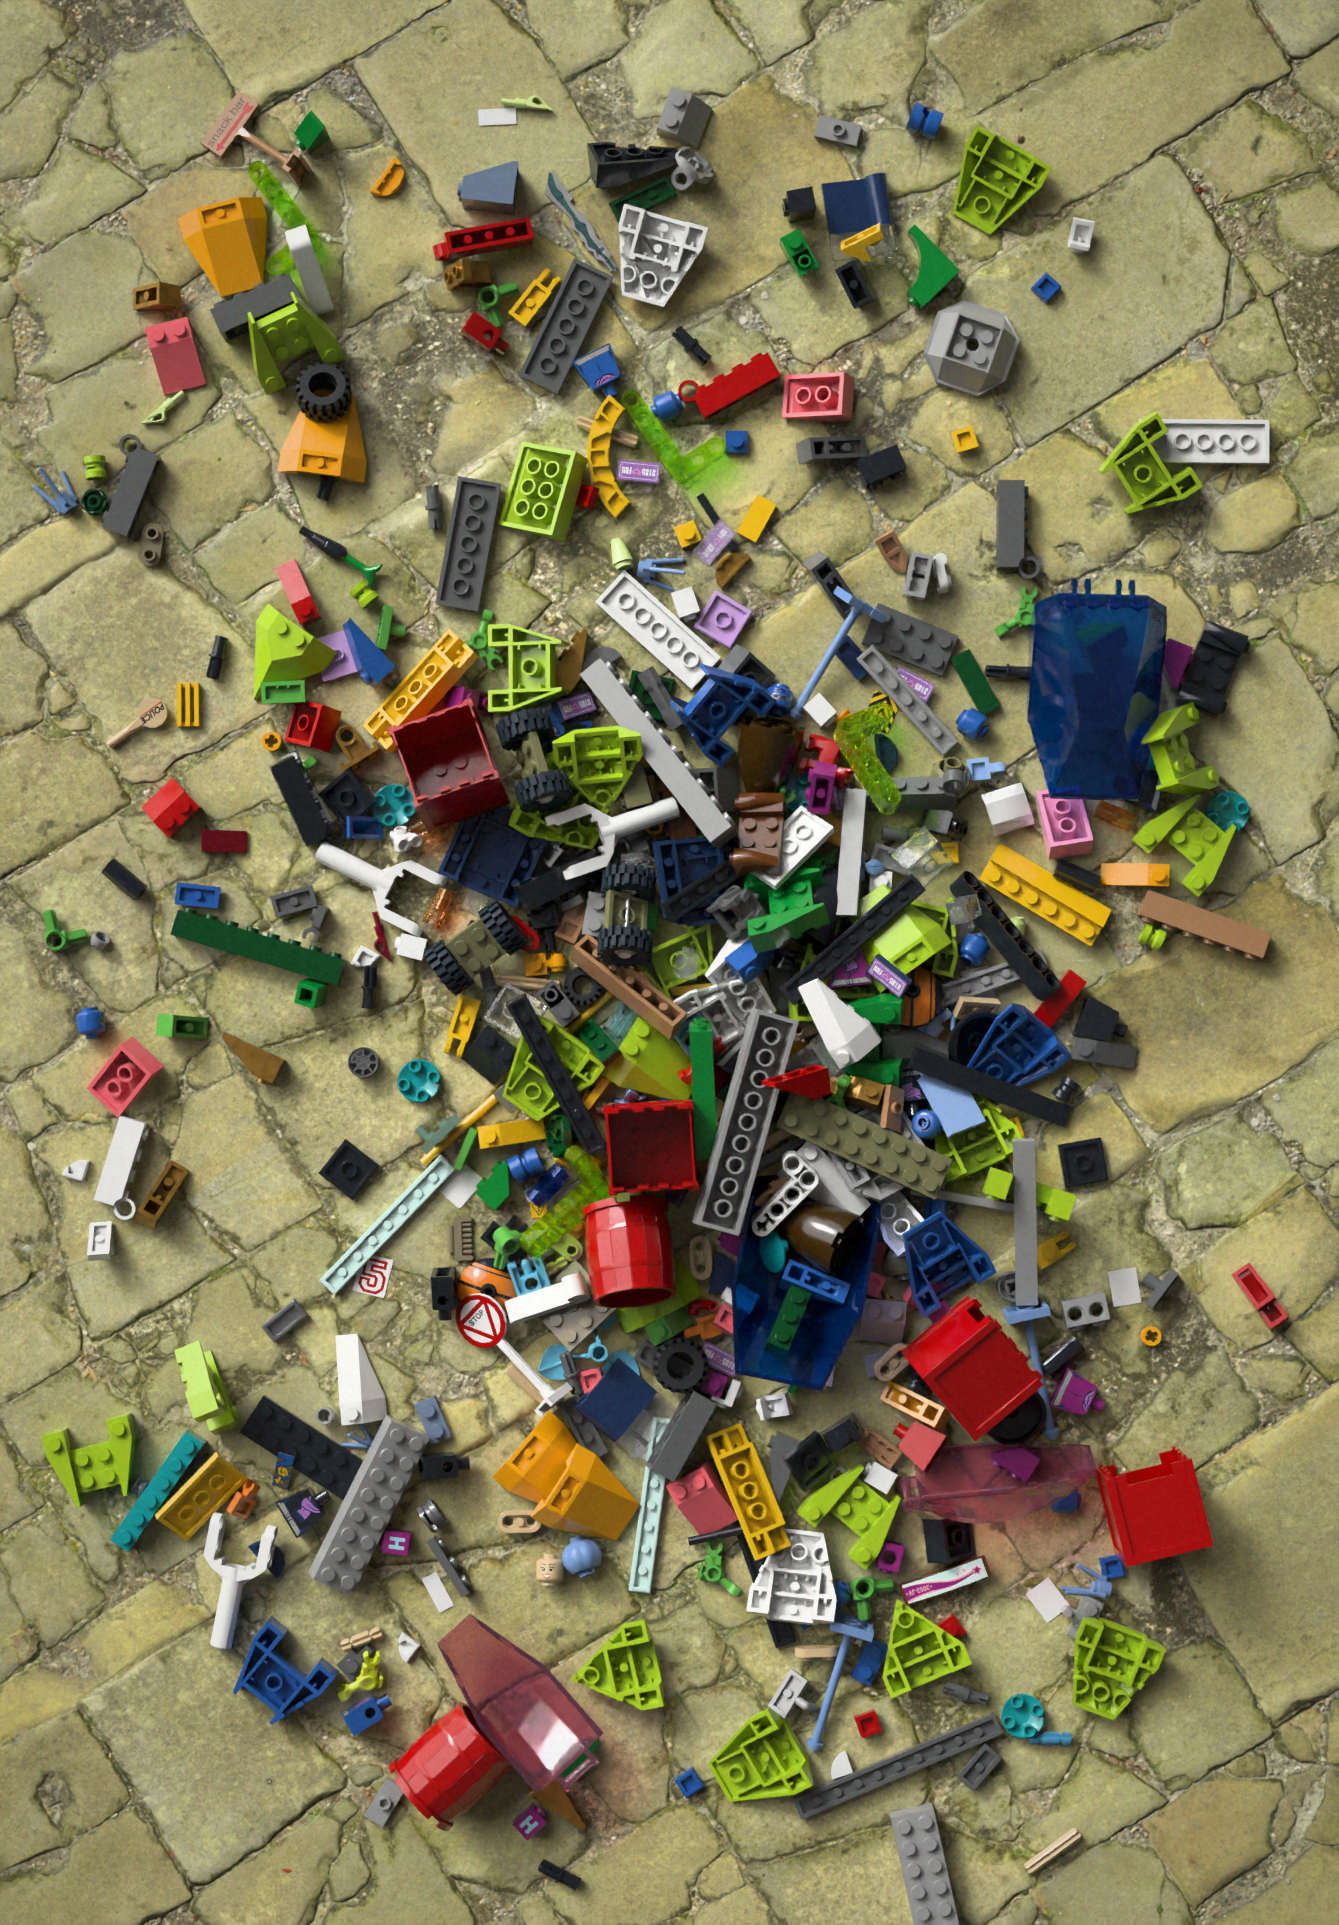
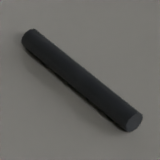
M702 493L696 498L716 527L721 519L705 494ZM733 538L726 544L731 552L739 548Z
M741 1526L688 1537L689 1546L741 1535L744 1532Z

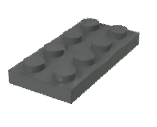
M878 603L876 609L887 617L883 623L874 618L871 619L861 644L867 647L873 644L884 654L942 677L958 635Z

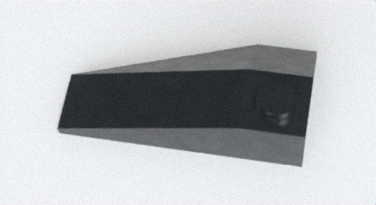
M614 142L587 143L590 173L596 188L608 189L610 187H618L678 164L675 158V154L678 152L676 148L649 146L647 149H641L636 147V144H628V148L615 147L616 143Z

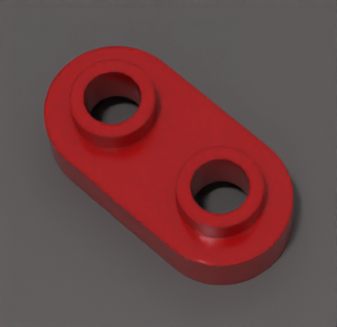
M511 916L526 938L531 937L534 941L532 945L526 944L521 949L525 952L537 950L540 946L539 935L520 917Z

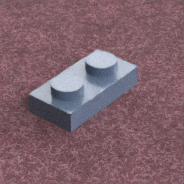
M435 1395L414 1404L425 1432L430 1437L431 1445L452 1436Z

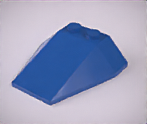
M1012 1003L995 1018L967 1067L1021 1087L1057 1070L1072 1055L1050 1027L1024 1005Z
M940 1211L902 1234L912 1299L923 1318L942 1307L939 1302L941 1298L968 1281L974 1279L977 1283H981L997 1273L988 1254Z

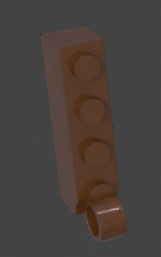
M642 756L641 760L643 765L648 768H652L650 764L647 763L644 757ZM662 780L657 782L659 795L663 794L664 799L672 796L675 798ZM675 798L679 807L680 817L669 820L668 824L664 825L666 838L670 837L671 840L697 837L695 822Z

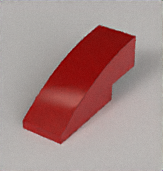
M1068 969L1059 980L1060 988L1048 999L1042 1001L1033 1013L1050 1028L1087 983L1071 969Z
M1250 1262L1232 1274V1277L1271 1332L1289 1320L1287 1313Z

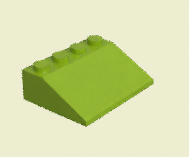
M521 442L498 525L542 538L565 542L588 459L575 451Z

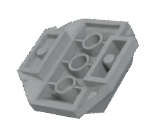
M964 300L937 312L923 356L936 384L979 397L1006 382L1020 339L1006 314ZM966 343H976L977 350H968Z
M878 1106L876 1113L864 1109L856 1115L880 1126L882 1107ZM903 1111L901 1130L897 1134L925 1146L920 1137L914 1133L912 1124ZM828 1152L850 1192L880 1202L906 1188Z

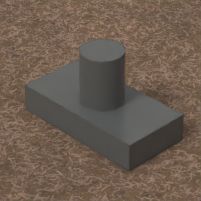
M1171 1268L1164 1279L1160 1280L1151 1272H1148L1142 1283L1154 1292L1145 1304L1154 1310L1180 1275Z

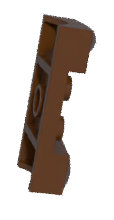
M740 793L739 798H735V811H739L740 823L737 848H734V852H730L729 862L730 865L734 866L736 876H742L753 871L767 872L774 876H780L786 810L784 793Z

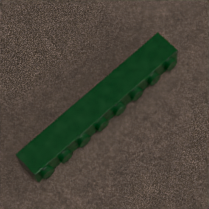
M187 907L184 908V911H177L170 935L340 985L347 960L342 959V954L330 951V955L321 953L322 948L312 945L309 946V949L301 947V942L293 939H289L288 942L281 941V936L269 932L267 936L259 934V929L247 926L246 930L238 928L239 923L226 920V923L218 922L217 916L206 913L205 917L196 915L197 910Z

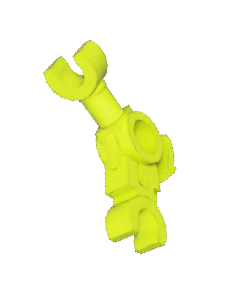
M365 1651L363 1654L362 1670L359 1677L356 1678L357 1681L349 1685L344 1683L336 1687L339 1692L337 1695L341 1702L349 1699L352 1693L359 1689L363 1691L372 1690L375 1687L380 1689L382 1687L383 1675L382 1672H378V1664L381 1660L379 1651H376L374 1658H369L368 1651Z

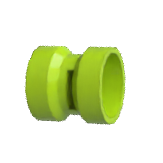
M104 455L85 456L84 464L87 466L85 479L90 481L107 479V471L104 470L106 457Z
M365 579L349 591V594L359 601V606L363 610L379 598L376 591L369 588V583Z
M1146 923L1137 943L1142 945L1148 944L1151 946V949L1159 951L1167 932L1162 929L1156 930L1153 928V925Z

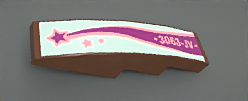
M985 1555L923 1574L919 1578L899 1584V1588L905 1604L910 1605L991 1577L992 1574Z

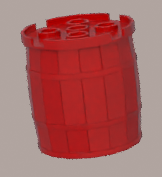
M630 1195V1201L617 1202V1198L613 1197L591 1203L583 1208L582 1220L585 1222L589 1280L592 1286L593 1300L597 1306L605 1308L642 1307L667 1301L676 1295L672 1231L667 1216L669 1206L665 1198L655 1195Z
M459 1702L456 1707L440 1717L412 1743L400 1759H394L388 1768L391 1773L396 1771L399 1777L395 1779V1782L419 1812L427 1819L433 1816L439 1821L436 1827L443 1831H448L453 1827L454 1821L469 1811L471 1807L497 1785L507 1771L515 1765V1760L505 1743L490 1725L467 1704Z

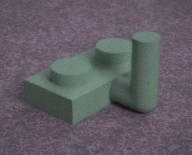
M456 1114L450 1120L446 1117L437 1126L439 1128L437 1132L432 1130L429 1133L420 1125L415 1132L426 1142L421 1149L428 1154L457 1126L461 1119Z

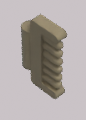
M471 1216L454 1217V1226H446L447 1252H454L456 1261L473 1260L472 1255H462L473 1253V1250H462L473 1248L472 1244H462L473 1242L472 1239H462L473 1236L471 1233L462 1234V1232H472V1228H461L472 1226V1223L469 1222L472 1221Z

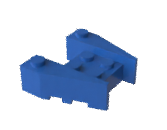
M701 664V669L709 679L684 709L672 700L670 704L704 755L722 767L735 752L729 742L722 737L747 706L764 717L777 700L754 679Z
M272 1615L253 1638L233 1691L236 1695L240 1688L244 1686L276 1712L269 1722L271 1725L295 1709L305 1705L308 1701L321 1695L339 1672L322 1657L306 1675L276 1651L274 1647L285 1635L288 1628Z

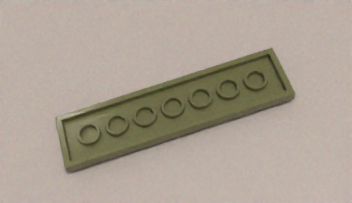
M789 1092L774 1126L932 1200L936 1199L952 1162L951 1158L895 1132L881 1128L882 1126L826 1100H810L809 1097Z

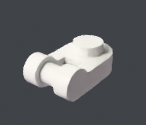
M943 553L934 556L932 562L934 580L939 594L947 593L949 588L952 587L950 575H946L944 566L947 563V557Z

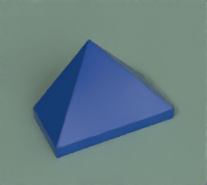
M347 816V838L349 840L383 839V824L376 817Z

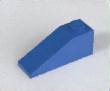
M350 618L342 626L357 672L360 674V679L366 685L374 687L395 665Z
M749 939L724 959L731 972L746 985L764 971L776 949L755 954Z
M789 1259L778 1288L787 1291L792 1284L811 1292L810 1298L843 1305L851 1284Z

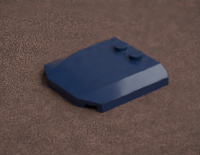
M502 806L462 820L437 873L518 909L520 901L513 885L533 875L548 840L526 836L508 825L513 811Z
M738 835L718 850L710 843L706 836L653 842L661 903L726 860L730 852H734V848H737ZM743 875L674 923L684 927L718 923L714 916L706 911V907L716 901L732 885L739 886L744 890ZM731 909L722 912L728 921H731L736 916ZM663 911V918L669 921V919Z

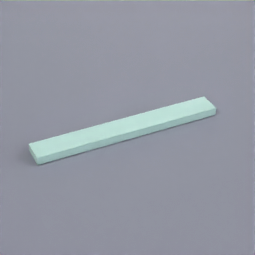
M440 1154L319 1281L336 1295L456 1170L453 1168L454 1166Z
M652 1416L646 1462L669 1423L670 1418ZM645 1466L629 1591L643 1593L651 1592L666 1477Z

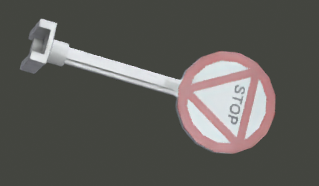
M476 1293L470 1294L461 1300L456 1309L455 1319L458 1330L464 1339L480 1348L498 1345L540 1391L539 1394L544 1400L535 1410L540 1417L557 1405L573 1389L568 1383H565L554 1391L504 1339L507 1332L506 1315L500 1304L491 1296Z

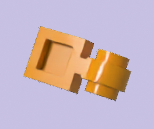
M546 953L524 955L526 976L547 975V967L551 968L552 972L565 971L566 957H563V953L550 954L551 959L547 960Z

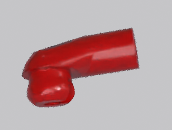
M706 1298L691 1301L688 1304V1314L698 1316L700 1309L714 1312L718 1308V1303Z

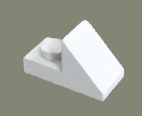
M112 1221L90 1223L88 1260L111 1259V1255L115 1253Z

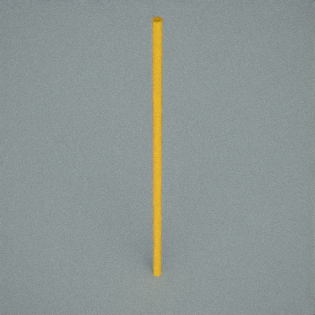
M638 968L634 969L635 972L640 973ZM607 990L565 1030L573 1034L576 1029L615 995ZM493 1094L441 1140L437 1146L420 1159L424 1166H427L498 1102Z

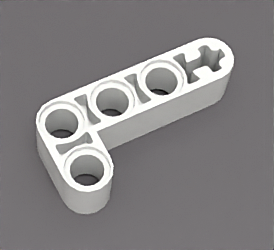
M306 225L285 231L287 242L311 310L317 316L334 311L335 309Z
M790 1150L785 1152L781 1160L784 1170L791 1178L751 1217L752 1230L758 1236L768 1235L818 1184L819 1179L816 1170L796 1151ZM791 1158L798 1160L794 1167L786 1165L787 1161ZM807 1173L814 1175L813 1179L809 1182L802 1180V1177ZM790 1189L798 1190V1194L795 1197H788L786 1195ZM779 1204L782 1206V1210L774 1213L771 1211L772 1206ZM758 1221H760L761 1223L765 1222V1226H764V1227L761 1226V1225L758 1226V1225H757V1222H758Z
M580 1273L571 1274L563 1277L561 1283L506 1301L505 1307L510 1324L521 1323L590 1299L585 1277Z

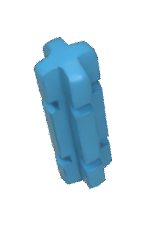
M1041 1731V1734L1037 1733L1035 1736L1028 1738V1741L1031 1745H1038V1743H1041V1745H1059L1061 1743L1063 1746H1069L1072 1742V1736L1069 1732L1059 1734V1732Z

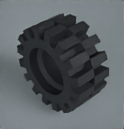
M579 966L569 971L563 984L567 998L578 1005L594 1003L600 997L603 986ZM586 977L591 981L592 988L589 993L579 994L575 990L577 979Z

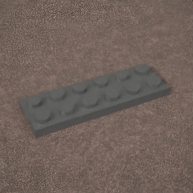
M574 258L523 364L519 377L554 394H559L573 365L572 361L575 360L614 279L613 276Z
M458 476L436 596V605L479 612L501 483Z

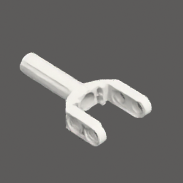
M672 796L614 817H610L587 804H580L548 815L544 819L547 826L552 824L559 825L589 814V822H595L603 844L598 847L602 855L569 866L567 870L563 871L565 880L606 867L619 838L680 817V811L675 798Z
M326 841L320 845L315 855V861L371 888L381 919L419 938L423 929L417 923L386 908L391 903L387 897L397 877L404 878V871L407 870L433 884L444 887L449 880L412 860L381 870Z
M214 1512L209 1525L204 1557L223 1581L210 1644L216 1648L229 1649L232 1647L244 1584L272 1566L278 1527L267 1526L265 1533L261 1537L256 1563L252 1562V1564L247 1566L227 1562L228 1556L219 1557L226 1521L224 1514Z

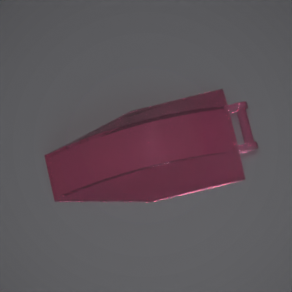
M997 1441L944 1446L927 1473L914 1463L915 1476L900 1478L899 1488L903 1491L904 1500L902 1504L903 1509L907 1512L923 1510L963 1523H995L1029 1515L1055 1504L1096 1474V1466L1090 1445L1062 1444V1448H1048V1443H1041V1448L1028 1447L1042 1456L1028 1480L1020 1482L1010 1475L1011 1472L1006 1468L1000 1469L992 1464V1459L989 1458L994 1450L1014 1446H1006V1444H1001ZM1027 1442L1020 1443L1019 1445L1027 1446ZM911 1489H918L919 1497H912Z
M471 1614L437 1643L478 1726L537 1794L554 1779L568 1792L571 1789L570 1786L590 1767L600 1763L588 1748L604 1732L544 1664ZM585 1753L588 1758L563 1780L560 1774L579 1756Z

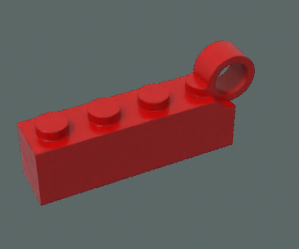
M530 217L444 232V242L436 244L432 248L435 261H446L532 245L534 235Z
M768 352L764 355L758 353L750 359L751 362L748 364H738L731 369L732 372L726 376L721 374L712 380L713 383L705 386V384L699 386L693 380L683 381L679 386L678 394L682 402L686 404L694 403L703 420L706 421L780 379V373ZM685 386H693L697 393L692 398H686L682 394V389Z

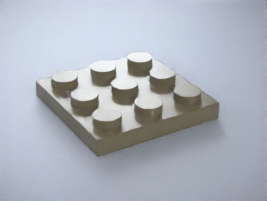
M577 1260L566 1267L551 1282V1286L561 1283V1279L565 1276L580 1273L585 1277L591 1298L539 1316L571 1353L619 1309L600 1307L594 1303L589 1273Z

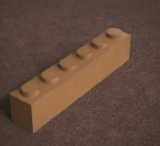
M1151 890L1145 891L1137 915L1142 917L1141 921L1153 925L1154 922L1162 924L1161 928L1171 932H1174V929L1183 931L1182 935L1194 939L1197 936L1202 938V942L1214 947L1215 944L1224 946L1223 950L1233 954L1236 951L1244 953V958L1253 961L1264 957L1272 933Z
M587 933L573 946L571 961L670 1040L684 1027L687 1012L632 968H624V966L618 968L615 965H607V962H601V959L597 957L598 941Z

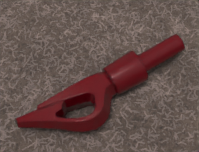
M378 911L372 912L376 925L374 929L377 935L374 949L391 962L384 926L380 923ZM379 943H381L382 946L384 947V950H383L384 952H382V951L378 948L377 945H378Z

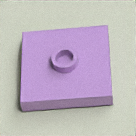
M715 590L693 628L731 650L753 612Z
M344 630L318 638L338 652L328 668L321 672L324 683L357 673Z

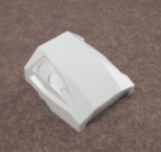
M1021 782L980 795L987 809L986 812H988L994 837L1035 824Z

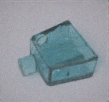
M620 1000L604 1025L603 1031L606 1035L620 1043L636 1018L637 1013ZM623 1010L627 1011V1012L629 1013V1015H628V1016L623 1015V1014H622V1011H623Z

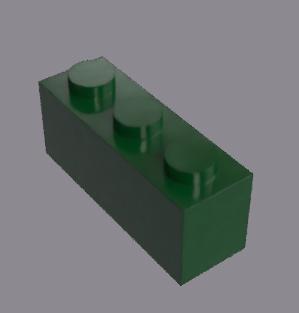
M790 1285L764 1346V1351L784 1359L789 1351L811 1292L795 1285Z

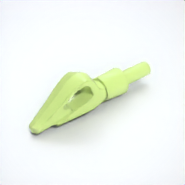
M536 95L528 100L516 98V100H501V104L514 105L515 108L553 112V109ZM536 99L539 100L542 104L538 105L533 103V101Z
M181 390L173 398H168L162 406L141 423L164 422L167 410L175 406V402L185 395L184 392ZM162 415V419L154 420L156 416Z

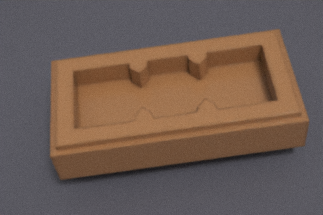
M885 1085L881 1128L900 1133L905 1095L904 1089L893 1085Z
M869 1425L864 1430L862 1437L855 1442L890 1470L903 1454L898 1447Z

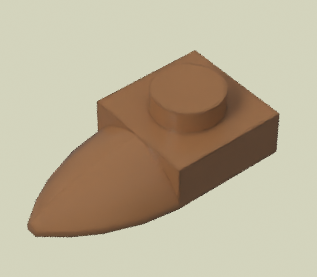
M891 529L874 539L885 561L896 571L905 573L907 568L906 553L894 530Z
M584 902L567 910L555 933V937L575 945L583 929L586 911Z
M785 1176L771 1181L767 1189L755 1199L754 1205L763 1206L789 1179Z

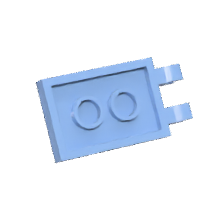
M918 1072L921 1077L917 1081L934 1113L938 1116L948 1138L986 1122L970 1091Z

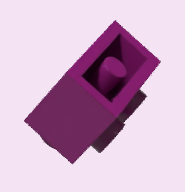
M816 761L814 769L810 768L808 782H811V788L806 789L805 801H808L807 812L829 815L837 771L836 764Z

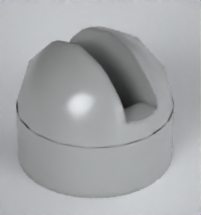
M96 931L91 937V946L93 947L94 945L97 947V950H102L108 945L110 938L106 933Z
M322 1407L316 1412V1419L322 1425L329 1424L334 1420L335 1413L330 1407Z

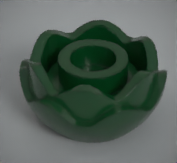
M89 489L81 499V506L87 514L97 516L104 513L107 509L108 498L100 489Z

